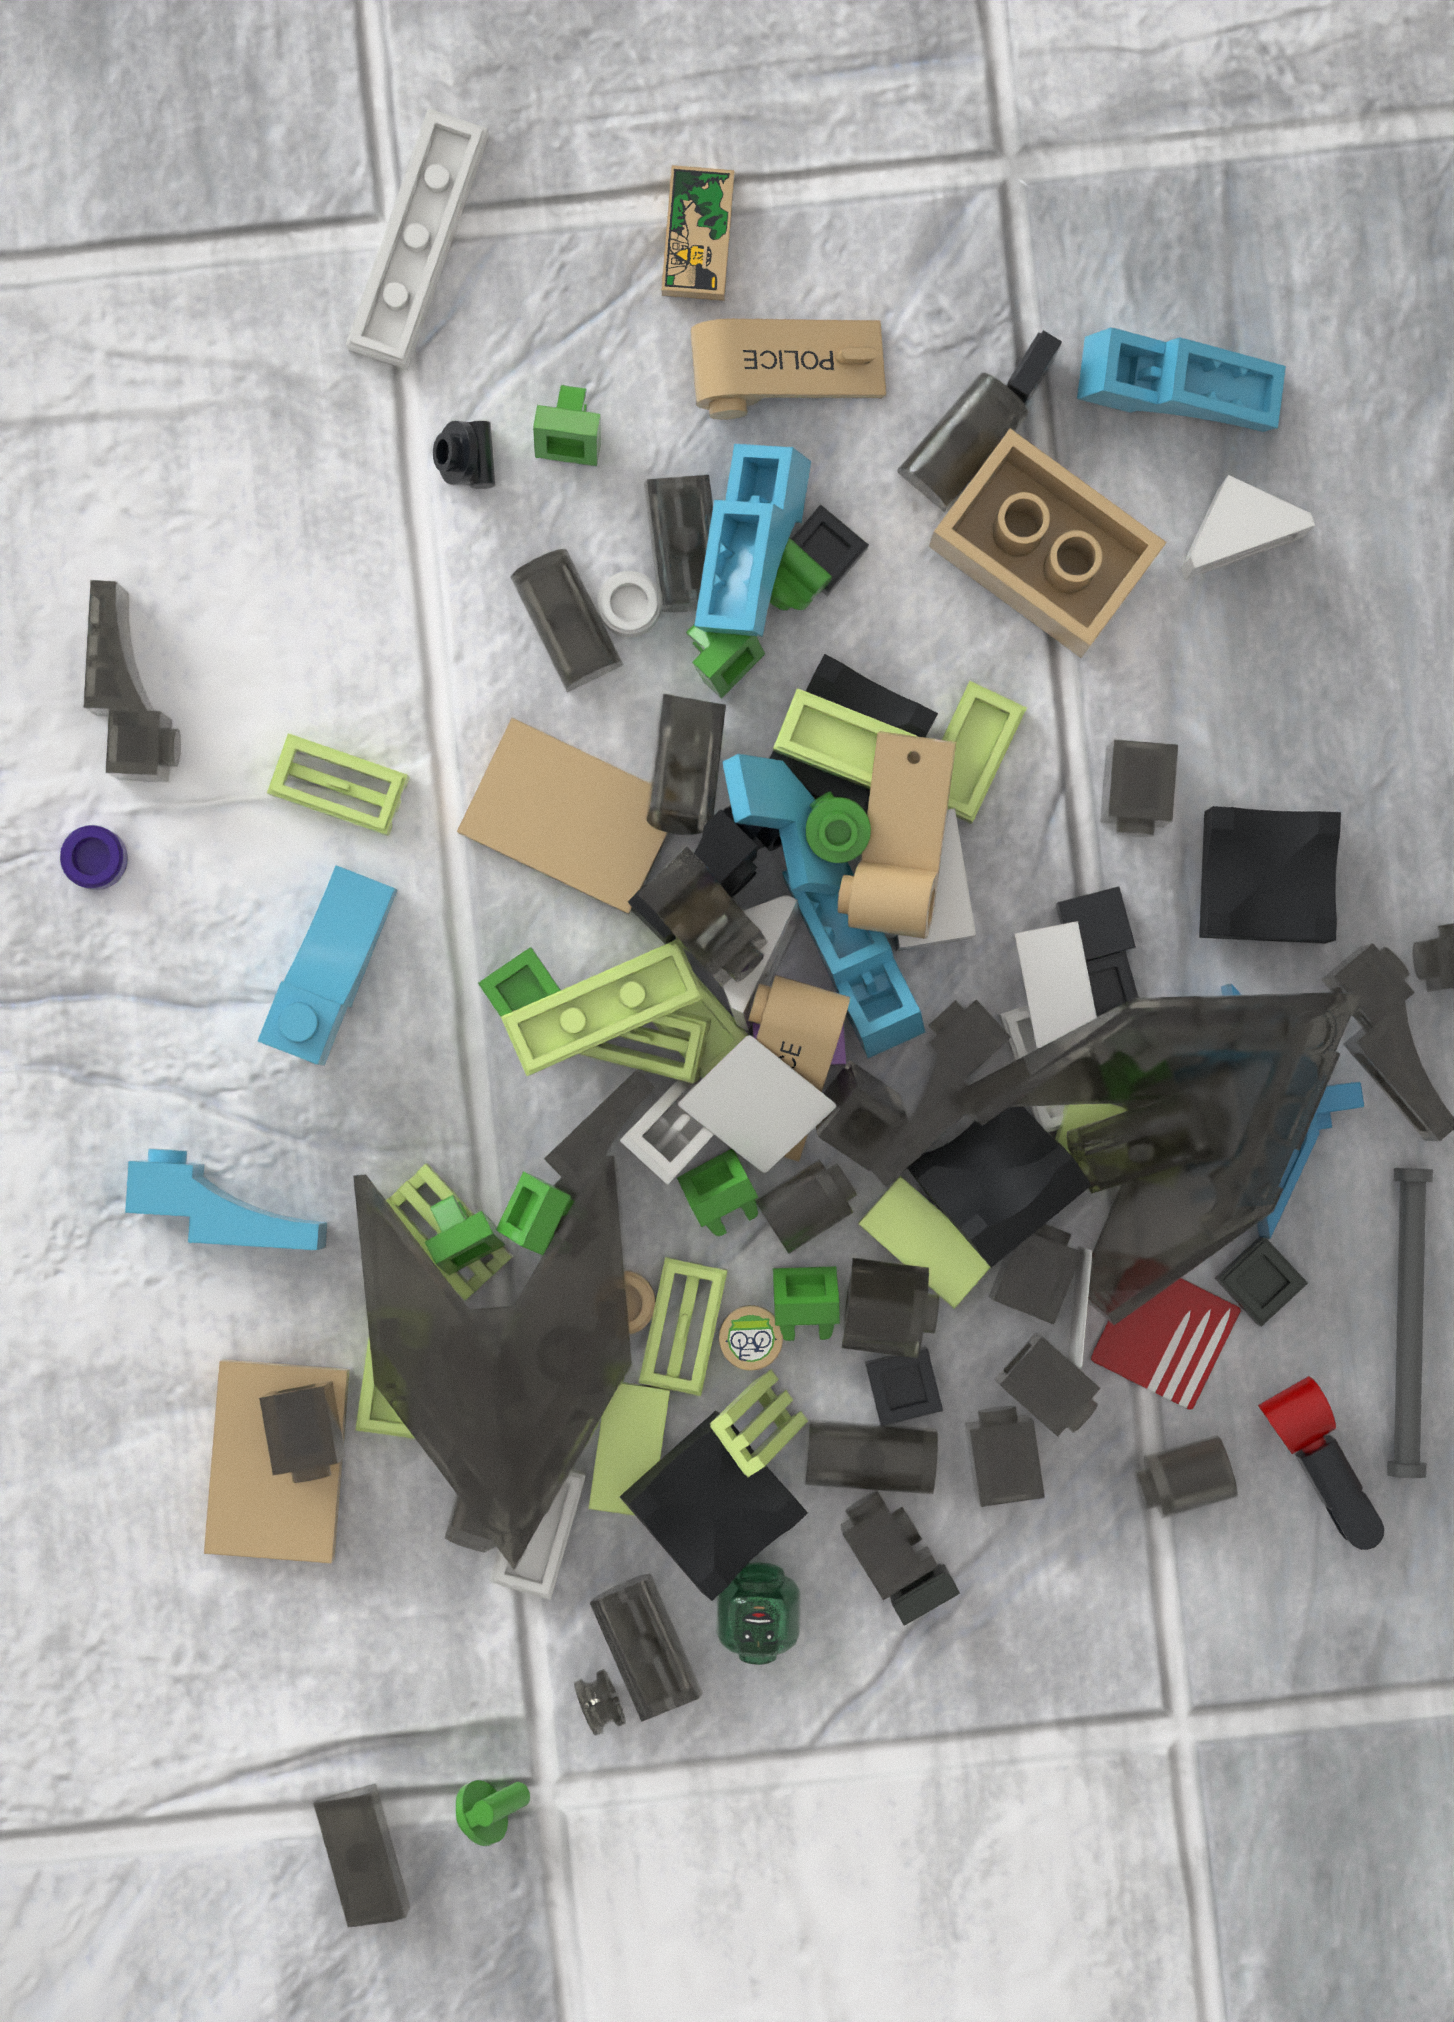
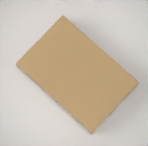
M511 718L457 832L629 915L632 907L628 901L643 887L684 800L523 722Z
M226 1359L219 1361L204 1554L332 1563L335 1560L350 1369Z

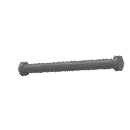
M1394 1168L1393 1181H1400L1394 1461L1387 1462V1475L1400 1478H1425L1427 1464L1420 1462L1426 1182H1433V1169Z

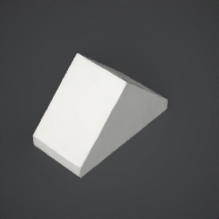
M1228 475L1218 488L1183 562L1181 571L1184 579H1190L1299 540L1315 526L1311 513Z
M788 895L701 926L707 948L738 1027L748 1031L752 1025V1022L748 1021L758 985L760 983L771 986L802 921L798 900Z
M701 1078L694 1084L677 1080L620 1140L667 1185L714 1135L678 1105L679 1101L702 1080Z

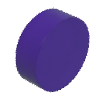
M87 825L77 828L64 840L60 851V863L65 875L76 885L90 890H102L111 887L121 879L127 867L128 854L125 844L117 834L101 826Z

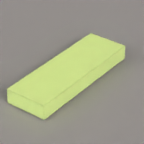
M677 939L502 1016L501 1019L526 1076H530L705 999L680 940Z

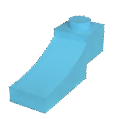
M1111 327L1085 337L1077 399L1129 413L1144 411L1179 415L1266 432L1278 428L1286 366L1181 337L1164 342Z
M734 444L726 499L714 500L694 624L698 629L704 632L763 637L771 593L785 546L795 523H802L811 460L795 448Z
M846 862L848 875L854 876L849 863ZM787 870L782 872L785 884L792 898L798 900L801 917L836 992L850 997L846 1016L867 1058H871L926 1033L921 1011L894 959L892 948L883 932L849 927L848 914L838 913L839 893L831 895L792 890Z
M337 865L335 866L302 945L284 981H281L258 1042L311 1063L325 1066L346 1010L353 1005L398 891L397 889Z
M148 1149V1161L137 1160L128 1162L125 1213L190 1217L188 1243L303 1250L326 1248L327 1222L284 1216L239 1200L204 1177L205 1164L186 1163L187 1151Z

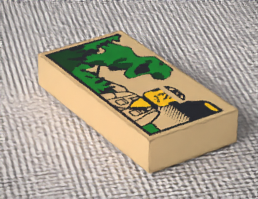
M672 165L661 288L662 296L724 301L734 170Z

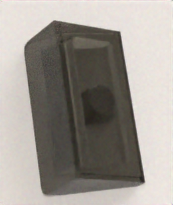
M376 1783L314 1801L313 1805L348 1928L405 1919L410 1910V1903Z

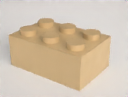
M1010 428L934 530L929 547L1082 658L1167 542Z

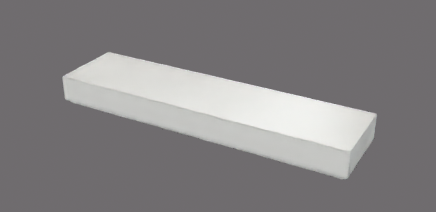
M429 108L427 109L346 342L348 350L408 370L489 138L487 128Z

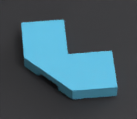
M737 754L723 761L734 822L779 829L791 889L831 895L838 894L843 875H848L846 862H828L818 857L810 848L806 838V822L812 811L809 805L815 799L784 761Z

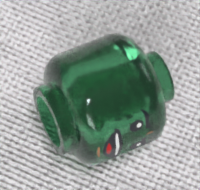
M763 1562L748 1563L731 1584L717 1596L716 1633L722 1646L738 1654L741 1661L754 1665L771 1663L776 1660L777 1655L785 1653L795 1646L800 1634L801 1597L800 1590L795 1581L786 1576L783 1569L777 1565Z

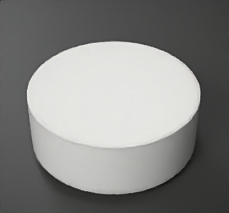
M635 571L617 573L611 576L600 589L598 595L600 617L604 625L619 636H641L650 631L660 617L661 598L658 588L650 578L642 573Z

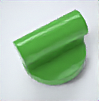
M790 537L777 570L770 603L785 611L790 608L805 610L813 601V598L828 585L832 576Z
M830 791L809 805L812 811L806 822V838L810 848L818 857L832 863H844L855 859L865 850L870 840L871 827L868 815L858 803L847 798L834 797Z
M472 1781L464 1785L457 1794V1823L461 1831L475 1844L480 1846L493 1845L501 1841L505 1836L508 1827V1815L528 1805L530 1802V1792L527 1786L521 1782H515L497 1791L485 1781Z

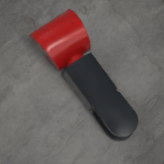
M1308 1376L1259 1404L1260 1410L1291 1454L1296 1453V1458L1342 1537L1361 1550L1375 1548L1381 1543L1384 1537L1383 1522L1366 1493L1362 1491L1363 1487L1338 1442L1331 1435H1327L1336 1429L1335 1417L1326 1396L1315 1380Z

